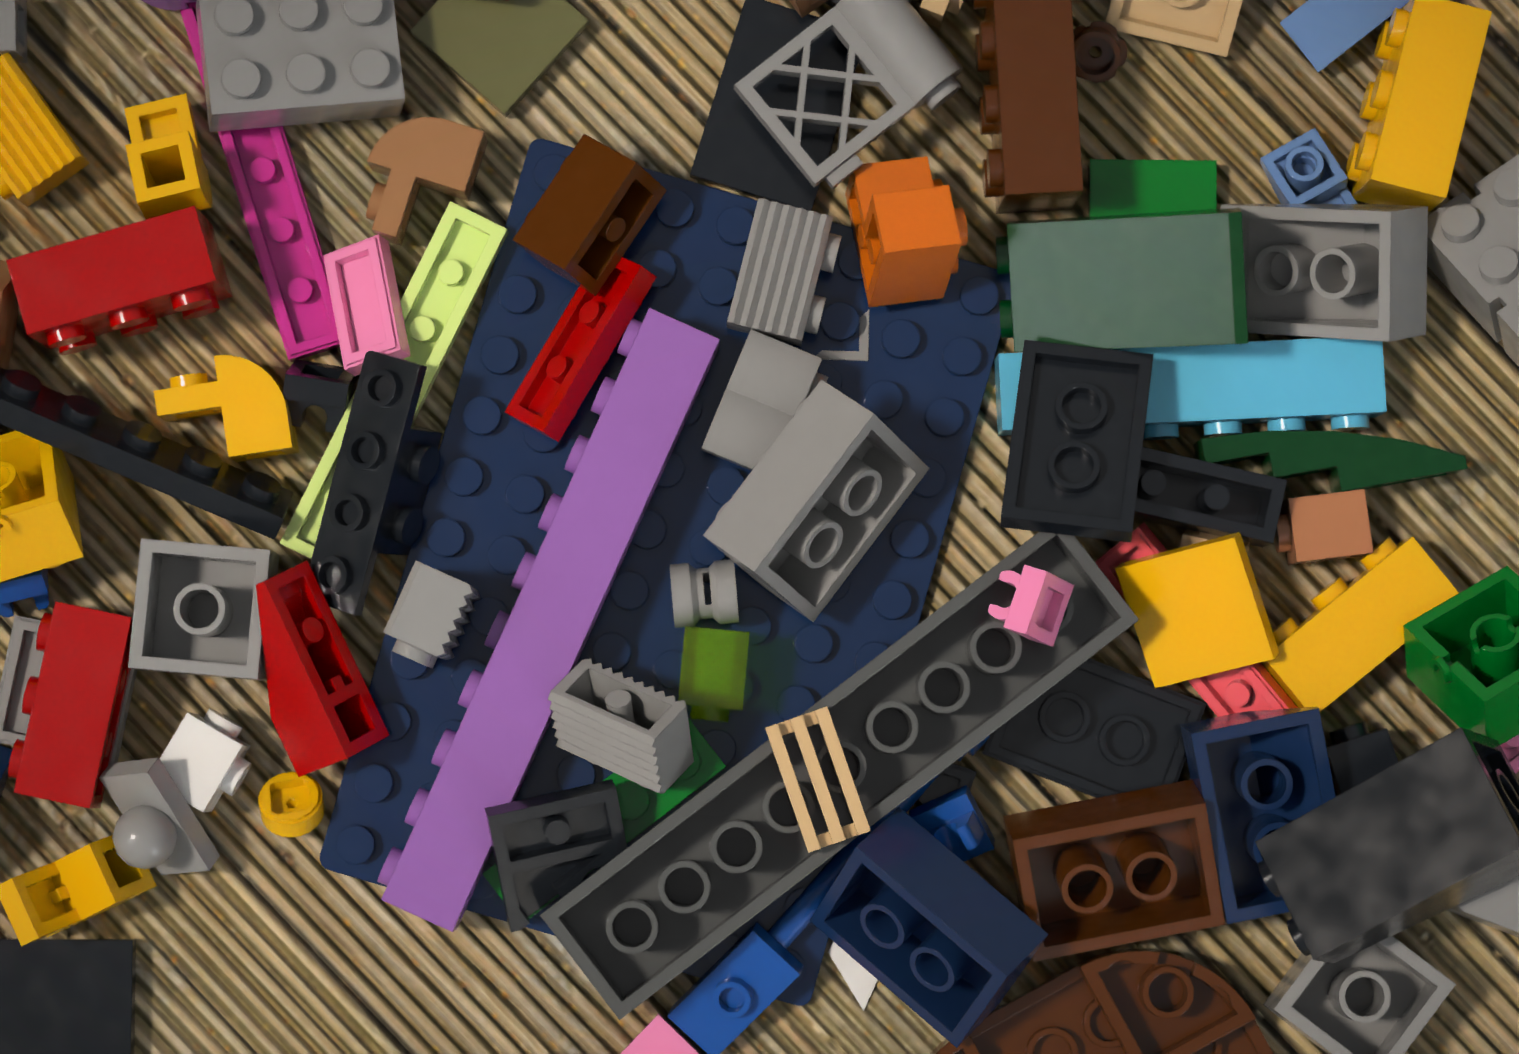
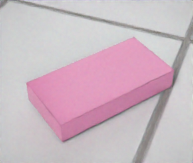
M378 234L323 255L344 370L353 376L360 375L364 357L368 351H376L400 359L411 356L389 241Z

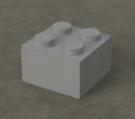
M141 538L128 668L267 681L256 584L278 574L279 554L266 549Z
M1391 936L1336 963L1313 960L1311 954L1305 956L1301 953L1263 1005L1327 1054H1405L1456 984L1395 937Z

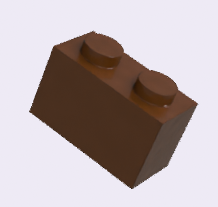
M583 134L573 151L563 161L560 170L535 207L528 213L523 225L512 240L544 267L596 296L667 190L637 162Z

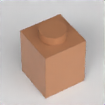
M1365 489L1288 498L1282 501L1274 545L1277 553L1286 552L1288 566L1361 557L1373 553Z

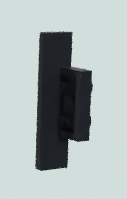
M368 351L364 357L310 567L329 607L353 615H362L377 554L409 555L411 546L418 539L423 527L422 507L429 482L434 478L440 461L438 447L442 433L412 425L427 366L376 351Z

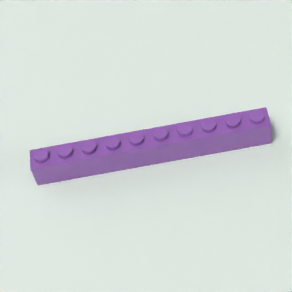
M651 308L648 309L643 322L634 318L630 321L617 350L618 354L627 358L617 380L607 376L604 378L591 407L592 412L600 415L590 439L582 435L578 436L565 464L564 470L574 475L564 497L553 493L539 521L538 528L547 532L537 556L526 552L516 571L511 587L521 592L511 614L500 610L488 633L484 645L494 649L484 673L475 669L472 670L460 695L458 705L467 708L457 732L446 728L435 750L431 763L440 767L434 784L430 791L420 787L409 807L404 823L414 828L404 850L393 846L381 869L377 882L387 886L382 896V901L451 932L457 930L493 851L485 808L516 800L552 720L553 711L549 709L551 701L548 700L549 694L577 665L720 348V339Z

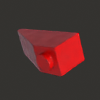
M308 560L256 584L271 720L298 777L348 759L389 736V732Z

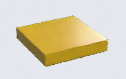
M1240 532L1122 562L1115 568L1126 603L1139 619L1134 623V627L1155 688L1273 660L1279 654Z

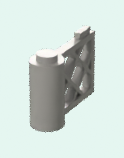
M840 0L831 10L738 81L733 89L811 185L816 187L825 180L833 189L863 165V162L856 154L913 109L926 103L933 111L951 98L961 88L960 83L955 78L961 73L963 67L908 0ZM830 29L848 50L845 72L808 67L811 44ZM802 52L801 66L785 65ZM855 59L867 74L853 73ZM772 74L798 77L799 86L796 111L770 108L754 88ZM807 79L844 83L841 116L804 112ZM852 84L878 87L893 107L877 120L849 117ZM780 120L795 122L793 136ZM802 123L840 127L837 151L818 166L800 145ZM848 128L863 130L846 143Z

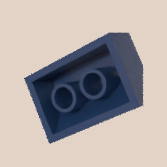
M1305 707L1240 712L1180 724L1190 779H1193L1206 802L1225 922L1232 924L1289 912L1282 895L1276 897L1269 890L1260 874L1258 863L1264 859L1255 841L1336 797L1319 708Z

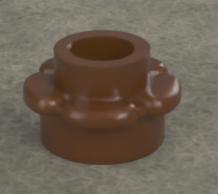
M1093 21L1090 26L1079 25L1073 29L1076 76L1094 83L1105 82L1113 78L1118 66H1122L1127 58L1126 42L1117 36V29L1104 21ZM1093 46L1100 47L1102 50L1101 55L1098 57L1092 56L1089 52L1090 48Z

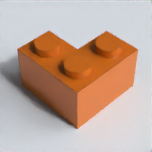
M927 156L863 164L850 175L845 196L869 308L943 298L951 274L958 272V253L960 247L966 246L968 242L967 220L963 208H954L949 185H943L940 178L932 179Z

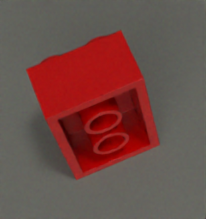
M196 206L6 260L27 335L49 349L58 347L60 355L78 353L93 348L97 345L95 336L119 329L122 337H131L150 332L159 327L157 318L178 312L182 313L183 319H194L212 314L220 310L218 301L233 297L213 225Z

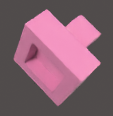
M1024 565L1021 574L1010 570L1002 571L999 580L1016 587L1011 606L1002 608L998 605L990 604L988 613L994 618L1005 622L1004 628L1029 640L1053 647L1074 585L1048 571Z

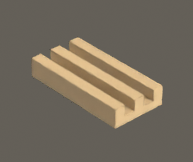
M827 706L765 728L808 853L871 831ZM818 723L853 823L842 827L807 727ZM792 732L795 733L828 828V832L819 835L815 833L782 736Z

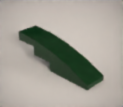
M1261 431L1202 438L1193 444L1195 456L1198 460L1223 465L1260 458L1263 475L1287 479L1327 471L1331 493L1374 489L1456 474L1468 469L1464 455L1401 439L1339 431Z

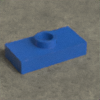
M756 922L671 1007L667 1017L707 1054H720L800 976L804 965Z

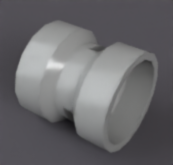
M731 559L717 560L709 568L698 569L694 568L690 563L670 564L675 628L693 627L700 619L711 618L719 624L739 623L735 567ZM704 582H710L712 604L705 605Z

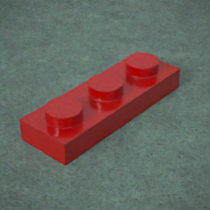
M622 257L596 296L578 287L506 408L505 413L520 423L559 442L657 277L643 266Z

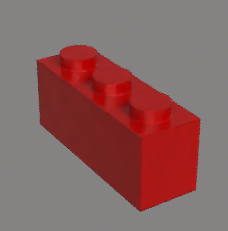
M55 601L53 614L44 613L36 640V649L44 652L39 677L30 676L22 703V713L30 715L25 740L17 739L15 741L9 760L8 776L16 778L13 793L89 809L101 808L105 787L99 777L111 762L131 668H128L133 617Z

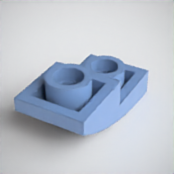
M1308 0L1282 20L1280 24L1319 73L1393 14L1395 8H1402L1409 0Z
M1316 128L1260 158V164L1281 204H1358L1347 188L1348 177Z

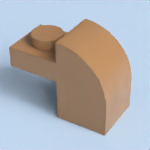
M436 117L410 119L387 131L374 145L367 159L373 172L389 176L386 184L380 182L375 184L368 203L366 218L374 221L372 226L373 233L375 235L379 234L390 243L402 246L420 187L469 201L488 144L484 131Z

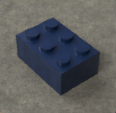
M900 807L856 846L810 919V922L956 1048L1000 1004L1049 935Z

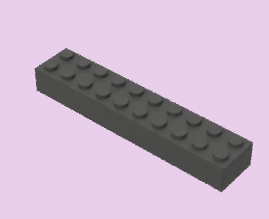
M1038 532L801 715L826 706L828 707L869 827H871L1139 619L1075 536ZM1024 565L1048 571L1074 585L1053 647L1029 640L1004 628L1005 622L994 618L988 613L990 604L998 605L1002 608L1011 606L1016 587L999 580L1002 571L1010 570L1021 574ZM819 723L809 726L807 730L841 827L851 824L853 820ZM795 733L786 734L782 738L815 833L819 835L828 832ZM767 740L540 916L620 1020L859 835L808 853L771 744Z

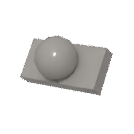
M159 757L110 763L99 779L122 813L116 822L112 836L116 854L128 866L144 870L156 867L161 875L210 871L220 855Z

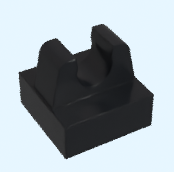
M296 359L285 373L283 397L288 402L292 426L300 428L305 421L306 408L311 405H317L324 409L327 414L325 432L334 433L356 390L357 376H353L345 371L344 367Z

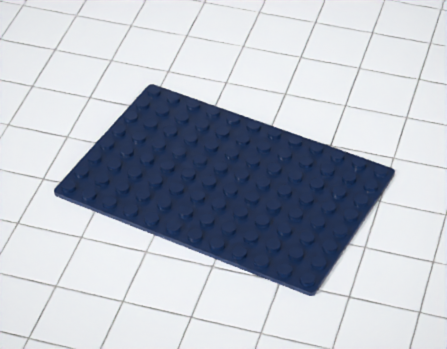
M536 139L529 145L505 226L509 233L493 266L439 449L440 461L438 470L429 483L422 507L423 527L418 539L411 546L393 609L415 561L470 584L478 590L481 599L473 602L476 611L468 614L470 623L462 625L465 634L457 637L460 646L452 649L454 658L444 660L438 657L433 669L393 652L392 649L397 639L385 634L369 692L389 732V736L348 758L320 853V863L327 870L387 887L377 882L381 869L393 846L404 850L414 828L404 823L409 807L420 787L430 791L440 767L432 764L431 761L438 743L446 728L455 732L458 731L467 711V708L458 705L463 688L473 669L484 673L494 649L484 645L491 626L500 610L511 614L521 592L511 587L516 571L526 552L537 556L547 534L546 531L538 528L545 507L553 493L564 497L574 475L564 470L569 454L579 435L590 439L600 415L591 411L598 390L606 376L617 380L627 358L617 353L622 340L621 337L608 362L601 370L559 442L520 423L505 413L513 396L579 287L544 267L512 240L523 225L528 213L535 207L560 170L565 158L573 151V147L545 139ZM643 168L667 191L623 255L624 258L643 266L657 277L633 318L643 322L648 309L651 308L720 339V348L577 664L581 660L591 658L592 664L602 663L603 669L612 667L613 673L622 672L623 678L633 677L634 683L643 681L644 687L654 686V691H664L665 697L674 695L676 701L685 700L688 718L726 767L627 843V848L769 740L765 730L766 727L800 716L918 625L1001 336L999 303L1000 300H1011L1010 274L998 275V271L995 268L958 258V272L951 274L943 298L869 308L852 227L832 222L830 233L841 235L842 238L833 273L822 270L819 273L814 295L826 297L818 333L815 335L805 332L801 347L792 344L788 345L815 356L822 350L859 351L860 317L869 310L868 361L822 360L817 372L828 377L826 383L873 412L930 469L814 622L762 587L734 563L739 623L719 624L711 618L700 619L693 627L675 628L670 564L690 563L694 568L698 569L709 568L717 560L730 559L706 539L703 534L715 520L720 508L732 498L751 473L750 470L704 452L701 448L748 337V333L728 329L727 320L758 200ZM704 582L705 605L712 604L710 582ZM552 719L515 801L601 782L613 772L555 746L558 738L554 737L556 729L552 728L555 721ZM493 851L483 873L496 864ZM835 855L682 973L701 978L756 922L768 932ZM596 867L593 871L587 874L584 877L583 882L602 867ZM482 873L466 910L507 922L503 900ZM561 897L556 898L529 919L530 923L525 927L554 935L540 915L558 902ZM812 922L786 949L804 965L802 972L775 1000L803 1006L812 998L829 938Z

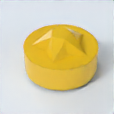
M296 772L278 774L263 785L258 797L263 824L269 831L282 837L305 835L315 829L324 816L325 806L321 787L314 778L307 774L298 777Z

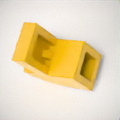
M187 94L124 108L131 144H127L125 147L136 201L145 219L191 206H196L198 210L211 208L213 201L209 174L202 159L193 111Z
M215 355L217 381L208 382L207 373L185 374L169 378L170 388L154 390L157 416L166 422L222 414L228 457L235 462L299 453L296 427L292 426L288 402L283 397L282 386L268 372L252 361L232 355Z
M113 835L92 842L55 862L1 883L0 900L22 947L82 923L156 887L157 885L150 870L128 866L116 854L112 840Z

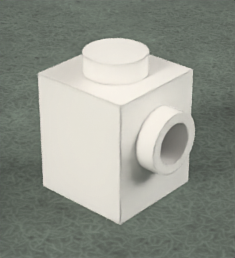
M210 708L204 718L196 713L187 712L160 757L161 762L186 802L201 812H212L223 792L233 796L245 779L252 764L244 759L251 745L237 738L242 727Z

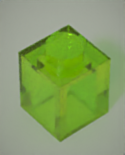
M685 626L678 701L685 700L686 706H691L690 719L728 722L729 710H743L750 632Z

